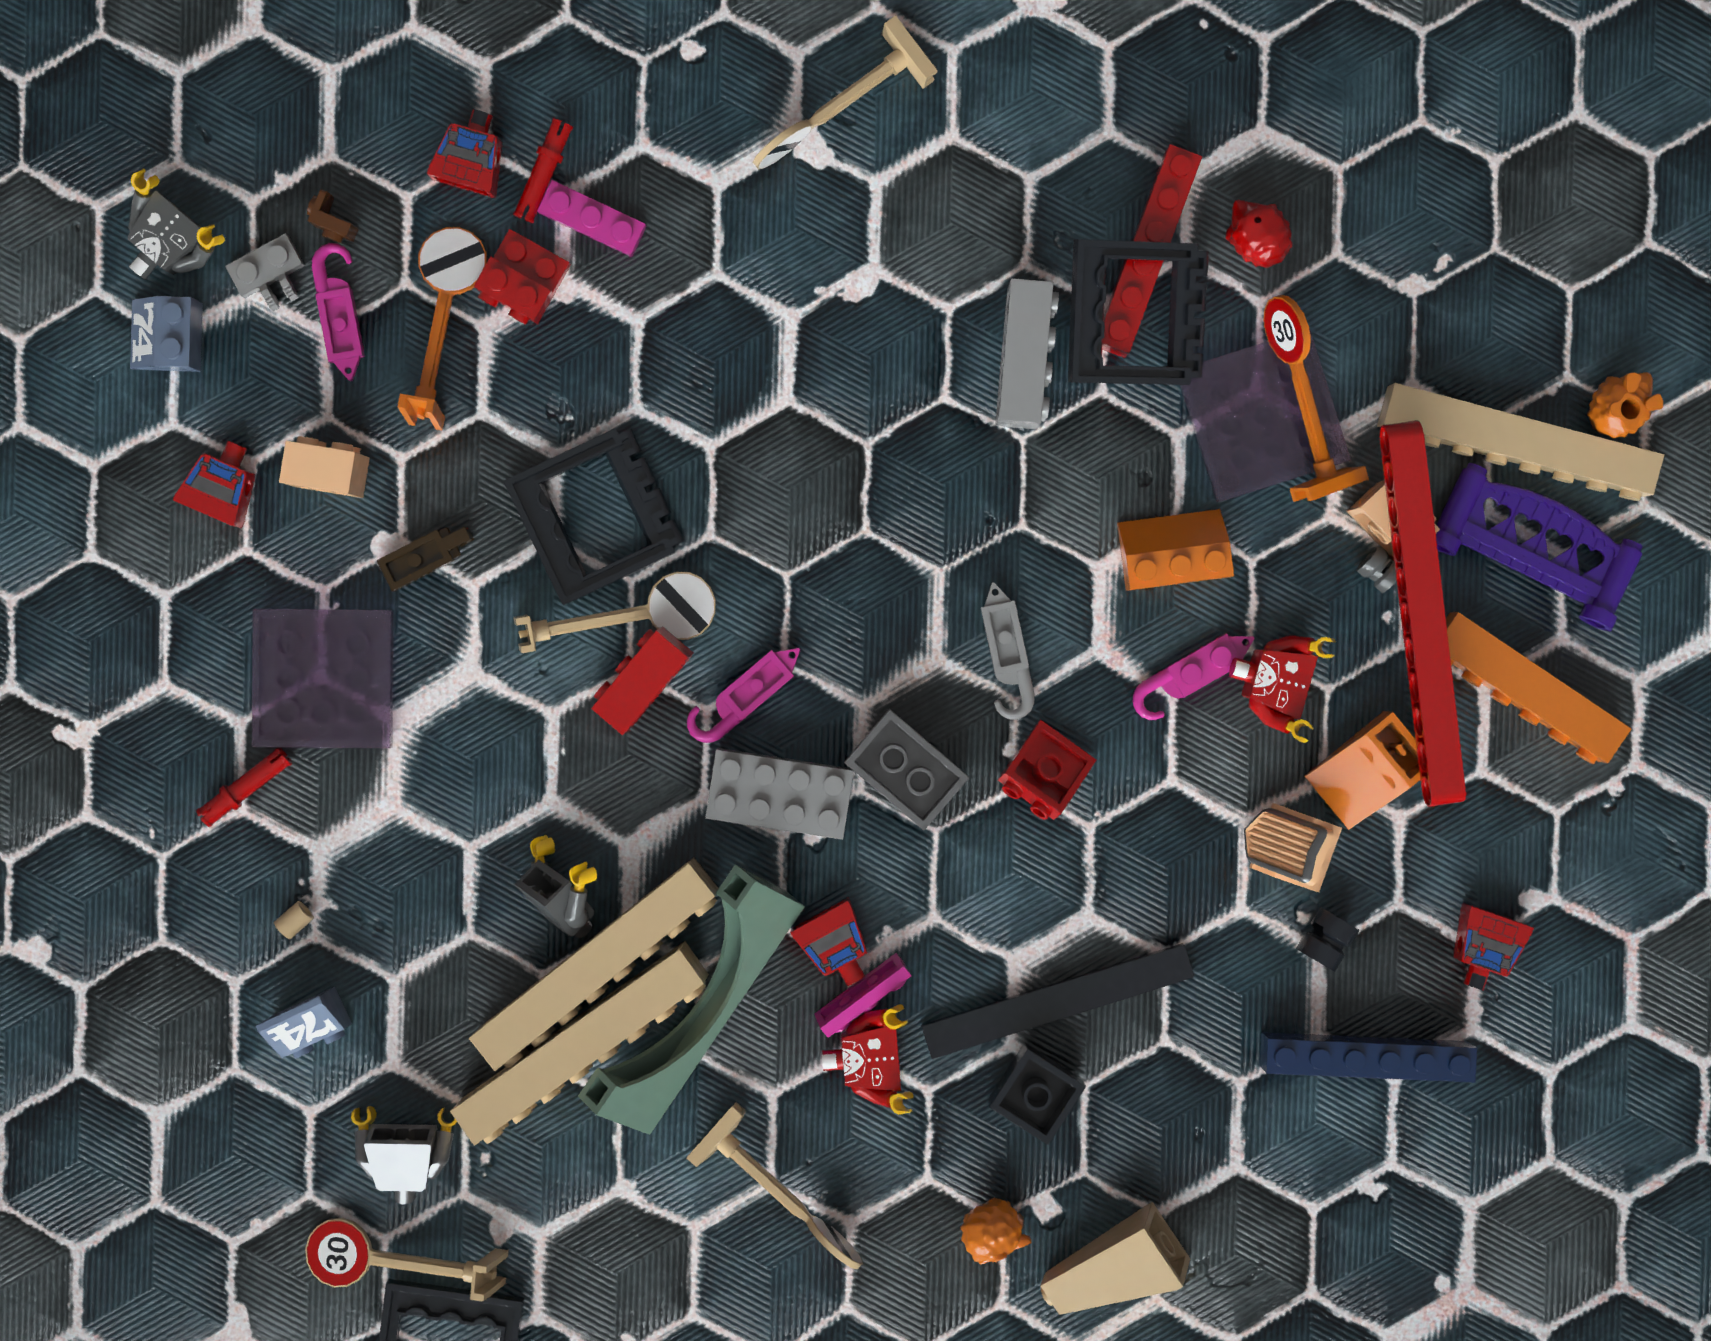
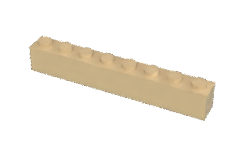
M1398 383L1387 386L1377 427H1381L1382 425L1418 420L1423 428L1426 446L1439 448L1440 443L1452 446V452L1459 455L1472 457L1475 452L1486 455L1485 461L1493 464L1506 465L1507 461L1520 464L1519 470L1531 474H1540V470L1553 473L1552 479L1565 483H1573L1574 479L1587 482L1586 488L1599 492H1607V488L1620 491L1619 497L1633 501H1640L1641 497L1654 495L1665 455Z

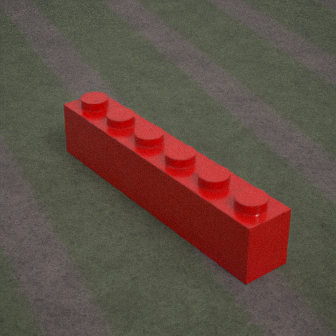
M1171 144L1164 153L1132 241L1171 243L1203 156ZM1125 259L1104 314L1105 332L1102 350L1123 358L1130 353L1164 260Z

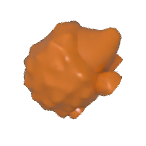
M1648 372L1627 373L1620 378L1607 377L1605 382L1599 384L1598 390L1592 395V401L1589 404L1590 410L1587 413L1593 429L1612 439L1618 437L1625 438L1628 434H1635L1638 428L1642 427L1645 421L1650 419L1651 411L1663 408L1661 395H1652V375Z
M992 1198L986 1203L970 1210L965 1215L964 1223L960 1227L963 1233L961 1240L965 1244L966 1251L972 1255L974 1262L979 1264L1000 1261L1015 1249L1032 1243L1030 1236L1022 1234L1024 1225L1022 1214L1018 1213L1009 1201Z

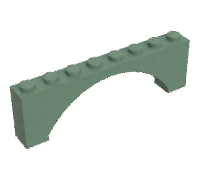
M735 864L716 892L721 897L724 908V940L715 972L699 1001L677 1027L649 1049L609 1068L601 1069L597 1067L578 1097L597 1116L650 1135L804 909V905L784 889Z

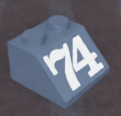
M153 296L132 300L130 369L201 372L203 303L192 297Z
M333 987L272 1015L256 1025L259 1034L281 1058L293 1053L296 1059L313 1051L312 1044L324 1039L326 1044L342 1038L345 1036L343 1030L350 1026L352 1022L336 988Z

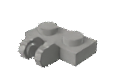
M285 233L225 267L243 298H247L260 291L269 308L275 311L280 307L279 301L269 285L279 280L287 298L294 301L298 298V293L288 275L305 265L289 235Z

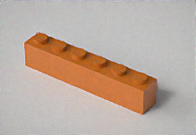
M1449 613L1446 618L1451 666L1455 665L1464 671L1461 675L1462 678L1476 687L1483 684L1492 690L1490 696L1502 705L1508 707L1511 703L1519 708L1521 711L1518 715L1535 726L1541 723L1550 729L1547 735L1563 745L1567 742L1578 748L1576 754L1591 764H1594L1596 761L1610 762L1631 731L1630 727L1461 613Z

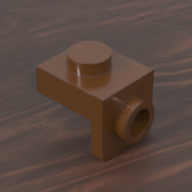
M320 189L318 196L314 195L309 202L307 208L309 218L307 221L315 227L322 229V236L340 244L343 238L354 242L358 229L351 223L328 214L334 197L329 192Z

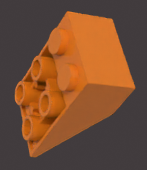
M1383 711L1304 777L1349 830L1420 781L1416 739L1394 712Z

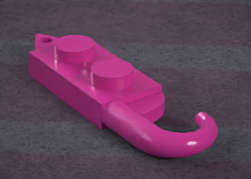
M328 243L316 250L312 258V272L316 288L315 295L328 362L334 363L349 381H353L360 359L365 357L353 291L344 280L328 278L325 260L331 253L342 255L347 264L352 263L350 252L344 246L338 243ZM351 368V373L347 374V369Z
M1225 633L1142 681L1136 687L1133 694L1135 711L1141 717L1148 720H1157L1164 717L1165 713L1163 711L1151 712L1144 706L1146 695L1162 687L1171 697L1177 699L1185 698L1228 673L1232 660L1235 657L1244 658L1254 637L1228 636ZM1244 639L1248 641L1247 645H1243L1242 641Z
M800 648L779 652L771 650L720 693L716 699V707L722 720L710 730L703 731L697 727L695 719L700 709L695 706L687 717V729L690 735L703 743H712L725 736L794 677L792 672ZM794 652L795 658H790L789 653Z

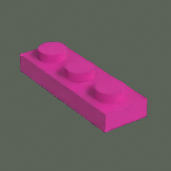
M551 180L537 210L539 214L630 257H633L647 227L645 223Z
M897 953L892 955L865 975L864 978L814 1013L820 1029L828 1038L834 1033L845 1030L854 1018L862 1012L872 1010L882 997L889 992L900 989L906 980L911 977L909 970Z

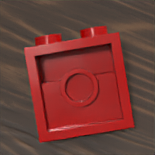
M509 229L494 257L490 256L474 288L480 292L478 298L495 308L499 303L511 309L508 315L525 325L529 320L538 324L571 264Z
M1040 720L1021 748L1015 753L998 781L1004 784L1002 790L1009 797L1017 800L1022 797L1032 804L1030 810L1037 817L1044 820L1050 817L1054 820L1062 814L1096 762V759Z

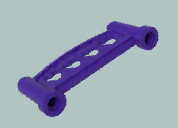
M1468 463L1467 467L1462 469L1436 524L1440 529L1436 533L1438 551L1455 556L1462 544L1583 603L1584 606L1579 615L1580 620L1595 628L1612 631L1617 620V616L1614 614L1642 557L1641 550L1643 546L1630 539H1623L1621 544H1617L1595 524L1566 505L1527 489L1490 482L1485 477L1487 474L1485 468ZM1488 498L1493 499L1497 506H1507L1510 512L1507 519L1489 530L1486 529L1483 507L1484 501ZM1517 514H1524L1528 521H1538L1541 529L1538 534L1518 545L1514 519ZM1548 529L1556 530L1559 536L1567 535L1572 542L1569 549L1551 560L1548 558L1545 536ZM1580 544H1585L1589 547L1590 551L1598 550L1602 554L1603 559L1599 565L1580 576L1577 547Z

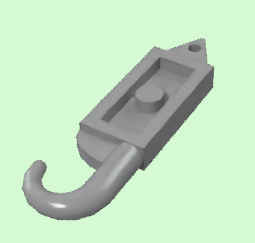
M993 582L990 586L985 605L980 609L994 674L997 680L1004 684H1018L1022 700L1021 705L1015 710L1006 709L998 699L994 701V704L1001 716L1011 720H1018L1031 712L1035 694L1015 600L1011 601ZM993 589L998 590V594L996 596L992 594Z

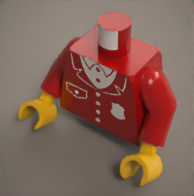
M1289 635L1269 641L1263 650L1255 649L1253 651L1251 661L1235 657L1230 665L1229 677L1245 681L1242 696L1249 699V708L1264 725L1286 734L1291 732L1298 741L1306 743L1309 740L1300 737L1298 731L1302 726H1308L1311 729H1314V727L1308 721L1301 719L1318 656L1322 658H1332L1335 656L1333 654H1325L1322 651V645L1326 641L1336 643L1333 638L1321 637L1315 641L1312 637Z
M901 1004L889 1010L880 1009L864 1012L853 1020L846 1028V1031L841 1034L842 1049L822 1050L823 1071L844 1069L845 1086L851 1087L853 1093L874 1104L891 1108L898 1115L912 1112V1109H908L903 1105V1099L914 1098L913 1093L910 1091L896 1092L901 1091L896 1029L908 1023L907 1020L900 1021L896 1017V1013L904 1009V1006Z

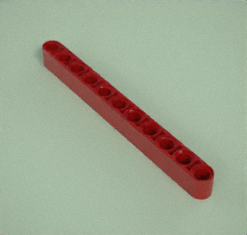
M1418 420L1382 425L1379 434L1422 795L1428 807L1463 802L1466 799V787L1424 432Z

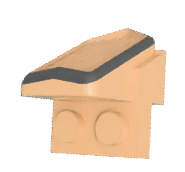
M1272 803L1271 808L1262 810L1244 828L1246 857L1251 862L1249 868L1319 892L1342 827Z

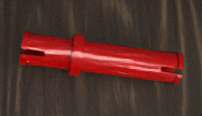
M552 118V123L543 146H538L537 148L538 158L518 205L513 212L514 216L521 219L526 206H529L525 221L532 224L535 221L537 210L553 176L557 163L561 164L563 160L561 153L573 130L571 125L565 123L561 134L558 136L557 132L562 121Z
M277 747L275 751L229 786L223 785L219 788V794L202 807L196 809L197 815L203 816L200 818L206 826L211 827L230 810L239 809L242 806L241 802L286 767L293 764L289 757L286 758L288 756L281 747Z

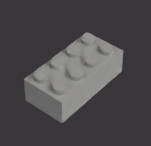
M1013 278L1010 280L1006 296L995 426L1036 430L1041 421L1045 422V419L1048 418L1050 398L1043 396L1044 387H1048V384L1051 383L1053 362H1047V353H1051L1052 348H1054L1056 327H1050V318H1054L1055 313H1057L1059 292H1053L1054 282Z
M718 748L715 753L705 819L843 840L854 771L846 767Z

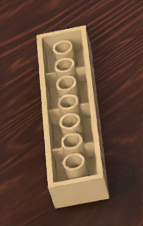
M693 857L484 1023L469 1037V1040L494 1071L502 1065L509 1069L529 1051L526 1047L531 1043L535 1048L546 1040L555 1030L553 1025L556 1022L563 1026L576 1016L578 1011L583 1008L580 1005L581 1002L586 1000L588 1004H591L599 998L609 987L607 982L613 978L617 983L633 970L632 968L636 966L634 960L639 956L645 961L660 949V946L663 944L661 941L663 937L668 935L673 939L682 932L690 923L688 917L693 913L700 917L712 908L717 901L715 896L719 888Z
M684 941L553 1033L537 1047L529 1050L512 1067L502 1069L461 1098L450 1111L474 1146L482 1140L486 1144L492 1142L509 1126L508 1122L510 1120L517 1124L533 1112L532 1109L537 1106V1101L541 1099L543 1104L557 1096L565 1086L564 1082L568 1079L572 1084L589 1073V1069L593 1067L592 1063L598 1059L601 1064L618 1052L617 1049L622 1046L620 1044L626 1039L629 1044L646 1033V1029L650 1026L649 1022L654 1019L657 1023L662 1022L675 1012L674 1009L678 1006L676 1003L682 999L689 1003L703 992L702 989L706 987L704 983L709 974L686 941Z

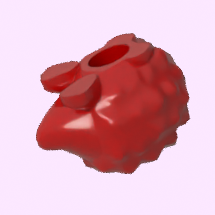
M1239 199L1235 200L1232 206V225L1226 231V239L1234 245L1236 252L1242 255L1245 262H1252L1255 267L1269 268L1281 263L1293 246L1289 221L1283 217L1282 211L1277 209L1276 204L1263 205Z

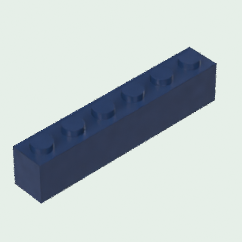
M1261 1032L1260 1067L1266 1074L1476 1083L1477 1047L1467 1041Z

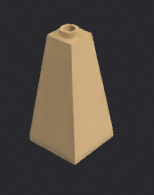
M1151 1202L1048 1270L1040 1285L1041 1293L1047 1304L1054 1306L1058 1314L1061 1315L1171 1292L1183 1287L1190 1257L1154 1203Z

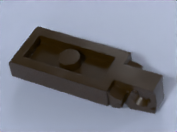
M448 527L442 530L437 529L378 559L377 563L391 591L395 592L455 561L456 558L462 555L459 548L475 539L469 527H463L453 533H450Z

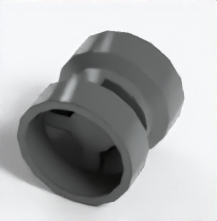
M1380 545L1375 547L1356 569L1364 578L1369 577L1372 579L1374 587L1382 594L1396 582L1394 561L1388 558V552Z

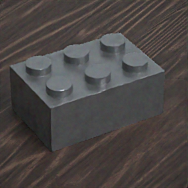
M890 709L844 762L922 830H925L969 779L967 774Z

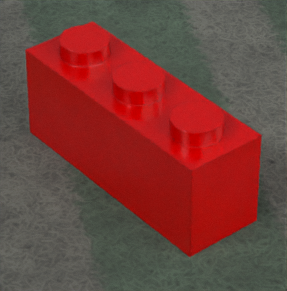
M663 626L655 632L649 629L637 643L641 648L633 658L629 655L626 656L615 669L619 676L614 682L610 684L606 681L593 696L598 701L591 709L621 735L627 733L694 654Z

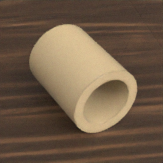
M297 901L275 920L274 924L284 937L292 939L314 919V916L302 902Z

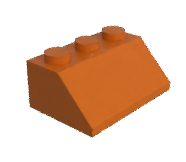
M1220 509L1117 523L1126 591L1234 576L1230 541Z

